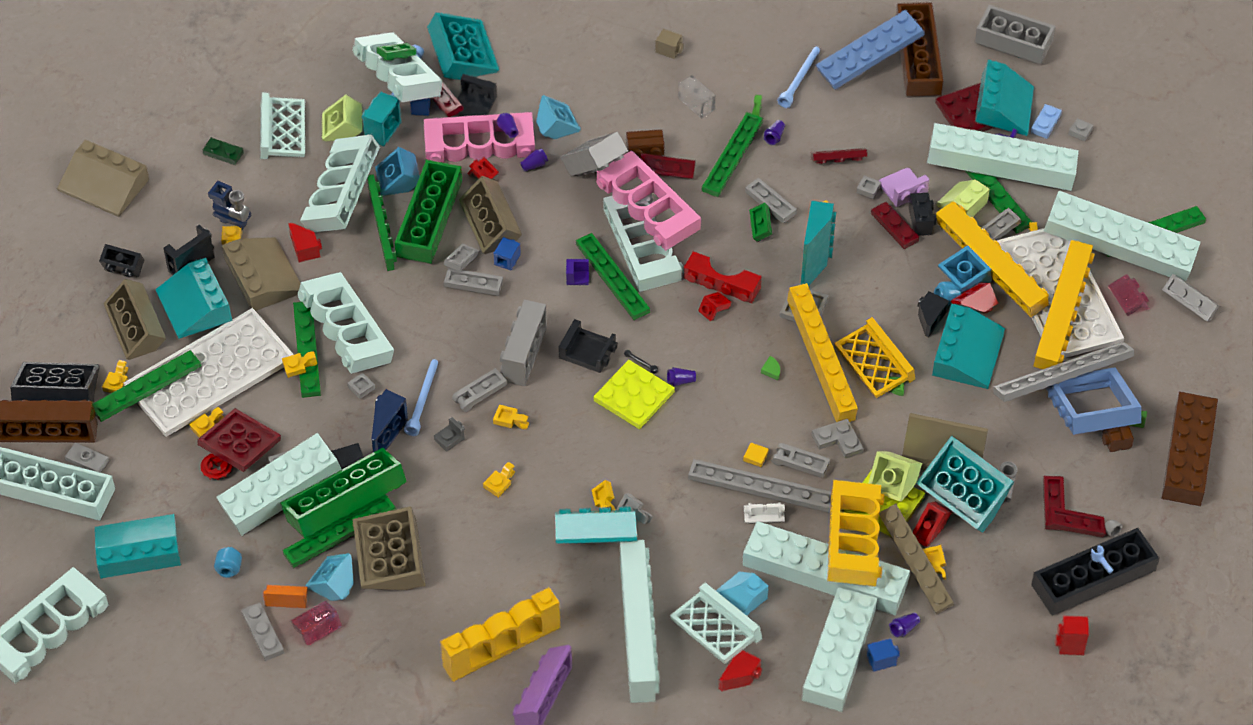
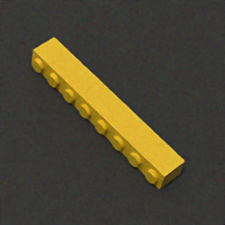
M952 201L936 212L937 224L962 249L968 245L991 268L992 279L1030 318L1049 305L1048 292L1043 287L1040 288L1036 280L1031 275L1028 276L1024 268L1019 263L1016 264L1012 256L1008 252H1004L1000 244L996 240L993 241L989 237L988 232L984 228L981 229L973 217H969L961 205L958 206Z
M1075 240L1070 242L1033 365L1035 368L1046 369L1063 363L1064 355H1061L1062 351L1066 352L1069 340H1066V337L1071 336L1073 329L1070 323L1071 321L1075 322L1078 312L1075 311V307L1080 306L1082 299L1079 293H1084L1086 282L1083 280L1084 278L1088 279L1091 269L1088 267V264L1093 263L1095 256L1092 253L1093 245Z
M808 284L789 287L788 304L835 421L839 422L848 419L849 422L855 421L858 407Z

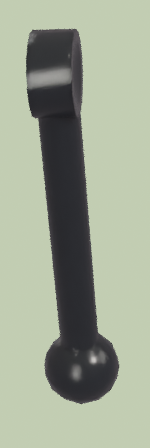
M630 350L624 352L626 357H631L650 369L651 373L655 374L658 372L656 365L651 366L633 355Z

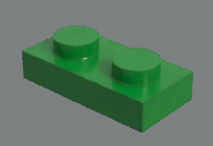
M408 43L377 47V54L387 61H392L394 58L407 59L409 56H415L417 48Z
M764 202L750 209L753 239L758 242L772 235L769 206Z

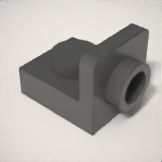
M451 417L449 418V425L435 434L434 440L447 452L465 439V428L460 421H456Z

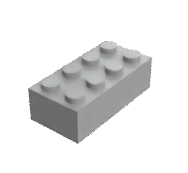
M989 5L977 27L975 43L1042 64L1053 42L1056 26Z
M617 131L590 139L561 156V159L570 176L577 174L579 177L583 174L586 175L607 168L609 163L622 159L624 157L623 154L628 150Z
M524 299L522 307L519 306L517 309V320L512 323L511 336H507L505 351L502 350L500 355V362H502L500 373L503 374L508 383L526 386L547 329L546 304Z

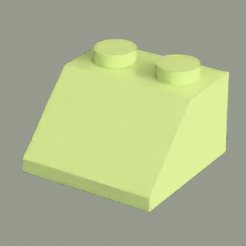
M344 95L322 112V140L335 141V139L355 137L362 132V104L353 98Z
M977 180L958 182L936 203V206L942 209L954 201L958 206L961 205L965 209L969 217H973L988 203L990 189Z
M877 451L868 484L881 485V493L884 496L903 501L917 483L922 463L889 451Z

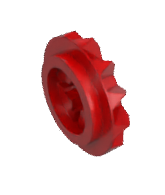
M211 453L202 460L200 467L203 476H207L210 480L213 478L219 481L220 478H226L227 474L231 473L232 465ZM213 464L220 466V470L213 469Z

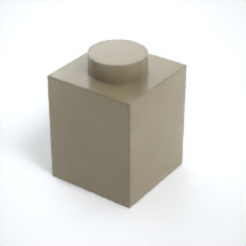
M663 29L656 39L655 52L675 59L684 47L682 35Z

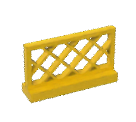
M873 317L866 320V325L835 342V347L876 399L905 381L910 383L915 380L914 368ZM865 332L869 335L868 341L858 340L859 336ZM853 343L852 350H846L842 345ZM857 344L867 345L866 351H855ZM870 346L878 347L879 353H868ZM854 355L864 357L863 362H854ZM867 357L877 358L876 365L866 364ZM880 359L889 360V367L879 366ZM864 368L874 370L873 377L865 376L863 374ZM877 370L886 371V378L876 377ZM891 372L901 375L897 380L889 379ZM874 382L885 383L884 387L878 391L873 387Z

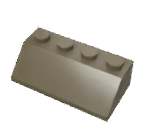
M481 176L459 199L484 254L494 252L503 237L517 241L522 236L497 181Z
M124 279L103 304L125 357L130 360L156 351L166 340V337L143 283Z

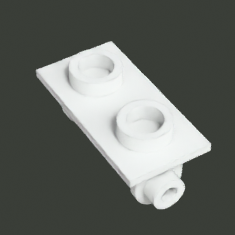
M780 502L767 505L751 503L744 505L745 523H756L757 521L762 523L785 522V505Z

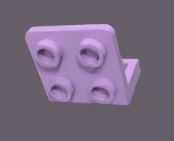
M910 168L902 169L879 180L881 182L880 187L896 207L910 201V194L927 193L929 188V178L926 175L917 178Z

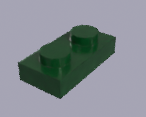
M210 138L202 150L203 155L232 165H236L244 153L243 148L214 138Z

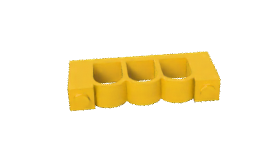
M833 480L827 581L876 586L877 578L881 579L882 566H879V546L877 543L880 530L878 523L880 505L883 506L884 494L881 493V485ZM840 509L862 511L869 515L840 512ZM839 529L861 531L869 535L840 533ZM838 549L863 552L868 554V556L838 553Z
M550 587L532 595L531 599H525L515 604L509 612L496 613L489 617L483 625H472L461 633L458 632L440 641L443 667L452 682L559 629L560 604Z

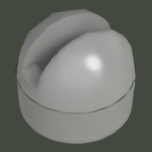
M1109 520L1105 523L1106 533L1114 538L1121 532L1122 525L1115 520Z

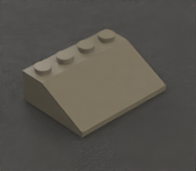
M84 140L75 151L57 190L119 217L149 181L147 166L88 140Z
M276 238L237 239L222 245L224 260L250 309L253 308L257 311L298 295L301 283Z
M910 413L902 456L922 463L920 470H926L948 439L953 436L983 458L988 429Z
M411 506L353 519L362 589L408 590L426 586L417 521Z

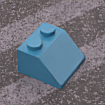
M401 147L394 150L375 167L382 196L409 192L417 185L420 177L415 154Z
M968 245L938 264V267L961 291H967L978 283L992 282L991 268Z

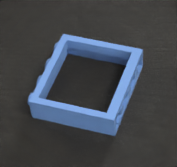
M1116 367L1088 372L1076 378L1046 387L1048 398L1052 399L1054 408L1058 409L1060 418L1064 419L1066 427H1069L1073 435L1141 423V405ZM1110 387L1122 407L1077 414L1065 394Z

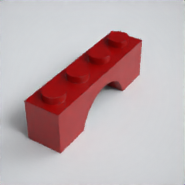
M693 251L684 266L683 279L700 284L708 289L719 291L725 295L733 296L741 301L753 303L761 288L762 276L747 270H743L736 275H722L712 268L710 257Z

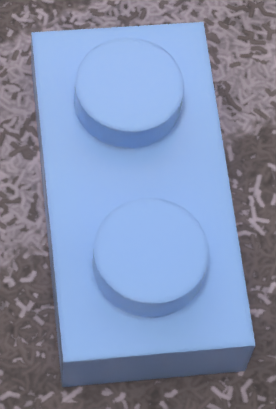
M1045 104L1031 128V133L1047 139L1060 118L1062 110Z

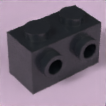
M929 192L910 194L909 213L912 229L918 236L932 235L933 226L937 223L936 214L932 212L934 210V202L930 200Z
M108 244L104 245L99 259L105 271L110 273L117 271L128 278L133 276L139 277L145 261L141 253Z

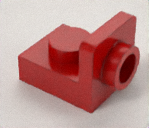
M483 157L479 161L477 159L469 165L471 169L467 174L469 176L474 174L478 179L481 176L493 179L499 171Z
M715 292L703 297L698 311L709 321H712L717 312L729 309L732 302L720 292Z

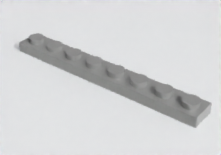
M1120 342L994 386L993 393L1004 402L1011 401L1019 396L1027 395L1045 387L1059 384L1062 381L1076 378L1079 375L1093 372L1096 369L1107 367L1110 364L1124 361L1134 356V349L1126 343Z
M693 459L688 474V479L830 513L831 491Z

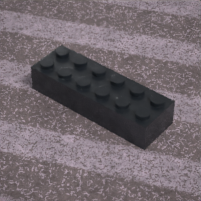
M1137 527L1035 571L1031 586L1050 614L1054 616L1156 571L1159 556ZM1097 546L1103 547L1104 558L1113 569V572L1109 573L1100 562L1092 560V549L1098 553Z

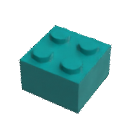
M381 91L377 97L372 99L371 105L362 114L365 135H372L378 145L384 147L402 123L400 100Z

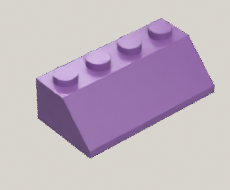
M570 645L549 648L546 655H542L539 661L540 667L537 671L533 672L530 686L524 689L520 705L517 704L513 710L515 725L543 724L572 668V648Z

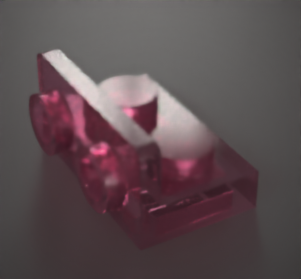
M1128 274L1108 285L1127 316L1142 307H1145L1146 310L1149 309L1147 305L1149 299L1144 292L1139 293L1137 289L1140 286L1135 278L1130 279Z
M327 601L291 620L293 627L302 635L307 645L316 642L342 626L336 609Z

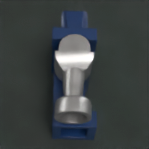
M217 181L208 192V197L213 199V210H215L213 216L219 218L220 222L224 224L230 223L243 230L247 225V221L252 216L249 211L250 209L242 205L244 193L240 190L233 191L232 186Z

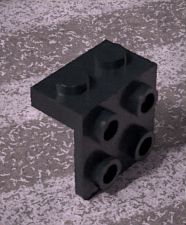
M463 74L461 77V92L457 100L462 104L464 110L456 115L462 117L488 115L497 99L496 83Z

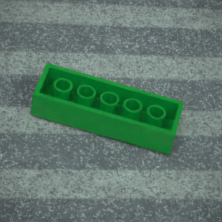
M431 160L425 161L395 240L396 257L432 264L462 183L461 166Z
M381 448L281 502V506L287 522L303 538H306L318 530L330 526L340 518L348 516L351 512L366 506L373 500L381 498L386 493L399 488L407 483L401 463L384 448Z

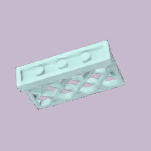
M262 93L260 159H268V155L305 157V99L269 97V93ZM272 104H280L282 108L277 110ZM301 105V108L295 111L291 106ZM287 110L291 113V115L285 117L282 114V112ZM276 116L282 119L278 124L273 120ZM295 117L301 121L296 125L290 121ZM287 123L292 128L286 131L281 126ZM279 130L282 135L277 137L273 132ZM297 131L300 136L295 138L291 133ZM287 137L292 142L286 145L281 140ZM278 143L283 148L280 150L272 149V146ZM296 144L301 148V151L292 150L291 147Z
M707 583L699 587L700 592L670 615L672 621L724 664L753 641L757 644L762 640L760 626ZM700 600L705 603V608H694V605ZM694 613H705L704 619L693 620ZM708 613H718L719 619H708ZM682 614H690V620H681L679 617ZM718 624V630L707 631V625ZM721 624H731L732 630H721ZM693 625H704V630L694 631ZM732 635L731 642H720L721 636ZM735 635L747 637L743 641H735ZM706 636H717V642H707ZM720 647H731V651L724 656L720 652Z

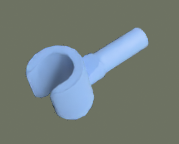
M1097 546L1098 553L1092 549V560L1100 562L1109 573L1113 572V569L1104 558L1103 547Z

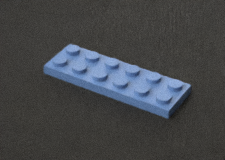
M904 10L816 64V67L835 90L925 34L917 22Z

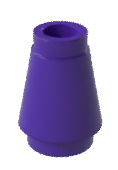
M502 113L498 116L497 126L510 138H515L519 131L514 117L509 113Z
M777 120L765 130L764 140L766 143L775 145L780 142L785 128L783 121Z
M536 149L521 161L520 165L526 172L545 165L548 158L542 149Z
M675 367L667 370V383L670 385L678 386L696 381L695 371Z
M916 613L894 618L889 624L890 631L895 637H904L920 623V618Z

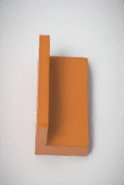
M267 585V589L263 591L265 606L306 608L307 587Z

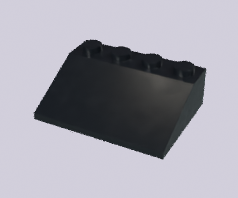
M23 362L10 386L11 401L87 400L93 402L99 364Z

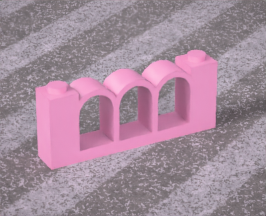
M532 112L510 113L514 117L519 134L508 144L498 143L494 138V132L503 131L497 126V118L500 114L424 119L426 160L445 163V160L458 162L467 156L475 160H481L483 157L486 159L491 157L492 154L505 159L511 158L516 154L517 158H526L535 150ZM490 132V140L485 145L478 146L469 141L468 134ZM465 134L464 143L458 147H449L443 141V135Z
M633 151L623 155L622 159L611 162L607 168L597 171L596 183L598 187L608 194L612 192V197L617 203L628 205L630 216L635 220L644 221L646 232L654 236L655 243L665 251L701 229V217ZM636 177L643 182L632 190L625 191L620 189L621 186ZM651 193H654L659 198L647 206L635 204ZM669 208L676 214L663 222L651 220Z

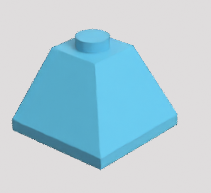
M545 95L541 97L536 123L544 137L558 139L581 130L567 104Z
M349 553L327 556L305 586L330 601L345 599L350 593V588L353 586L352 556Z
M739 571L716 590L746 616L768 599V585L755 573Z

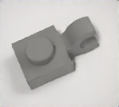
M625 493L616 509L619 510V507L630 506L631 510L635 509L636 518L643 524L646 522L650 523L653 518L650 513L641 509L644 504L629 493Z

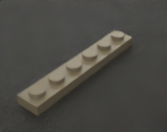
M894 504L879 513L881 520L936 615L953 606L954 602L898 506Z

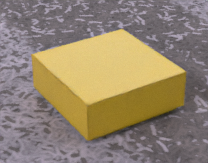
M750 443L743 461L762 467L769 449Z

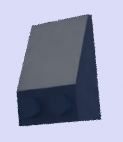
M387 389L375 401L371 437L373 453L381 448L387 450L408 421L406 398Z

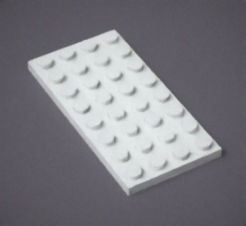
M1044 229L997 240L1001 249L1004 252H1008L1012 256L1013 261L1016 264L1019 263L1024 268L1025 273L1028 276L1031 275L1036 280L1037 285L1040 288L1043 287L1048 292L1049 305L1031 317L1040 336H1042L1071 242L1044 232ZM1091 271L1088 279L1084 278L1083 280L1086 282L1084 293H1079L1082 299L1080 306L1075 307V311H1078L1075 322L1071 321L1070 323L1073 329L1071 336L1066 337V340H1069L1066 352L1062 351L1061 355H1064V358L1124 342V336Z
M253 308L123 383L126 386L189 350L201 362L200 368L137 402L165 437L284 368L282 358L294 355Z

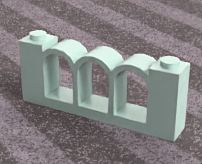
M393 32L355 38V45L353 46L354 55L361 62H365L366 67L376 71L378 79L388 82V89L401 102L441 96L442 80L417 55L409 56L407 59L394 58L392 61H387L377 54L378 46L404 43Z
M372 135L335 139L330 150L331 155L325 163L327 170L320 175L317 181L319 189L310 197V207L305 208L300 220L306 229L313 232L346 229L380 148ZM337 201L336 204H328L330 202Z
M650 194L635 204L638 206L650 205L653 203V197ZM612 196L603 198V210L638 291L641 292L682 281V273H684L683 264L678 262L676 255L673 256L672 247L665 251L655 243L654 239L631 245L629 239L649 235L644 229V221L623 226L621 220L631 218L628 213V205L617 203ZM656 216L651 220L657 222ZM652 254H663L666 256L663 259L641 265L637 259Z
M341 272L301 282L298 291L299 300L303 302L306 308L311 307L310 312L315 320L324 323V335L336 341L335 350L342 357L343 365L347 367L351 374L391 363L394 348ZM336 300H340L343 303V305L336 307H325L321 305ZM349 318H353V320L356 322L344 326L336 325L334 323ZM365 336L368 340L359 344L346 342L347 340Z
M72 567L0 627V670L15 684L20 679H24L31 671L30 667L36 666L45 658L46 648H57L66 641L68 636L67 630H78L85 626L89 616L94 618L105 611L107 606H109L106 595ZM67 595L82 609L74 616H64L53 606ZM46 613L60 628L53 634L46 635L38 632L31 624ZM24 631L38 646L31 652L21 653L11 646L9 642Z

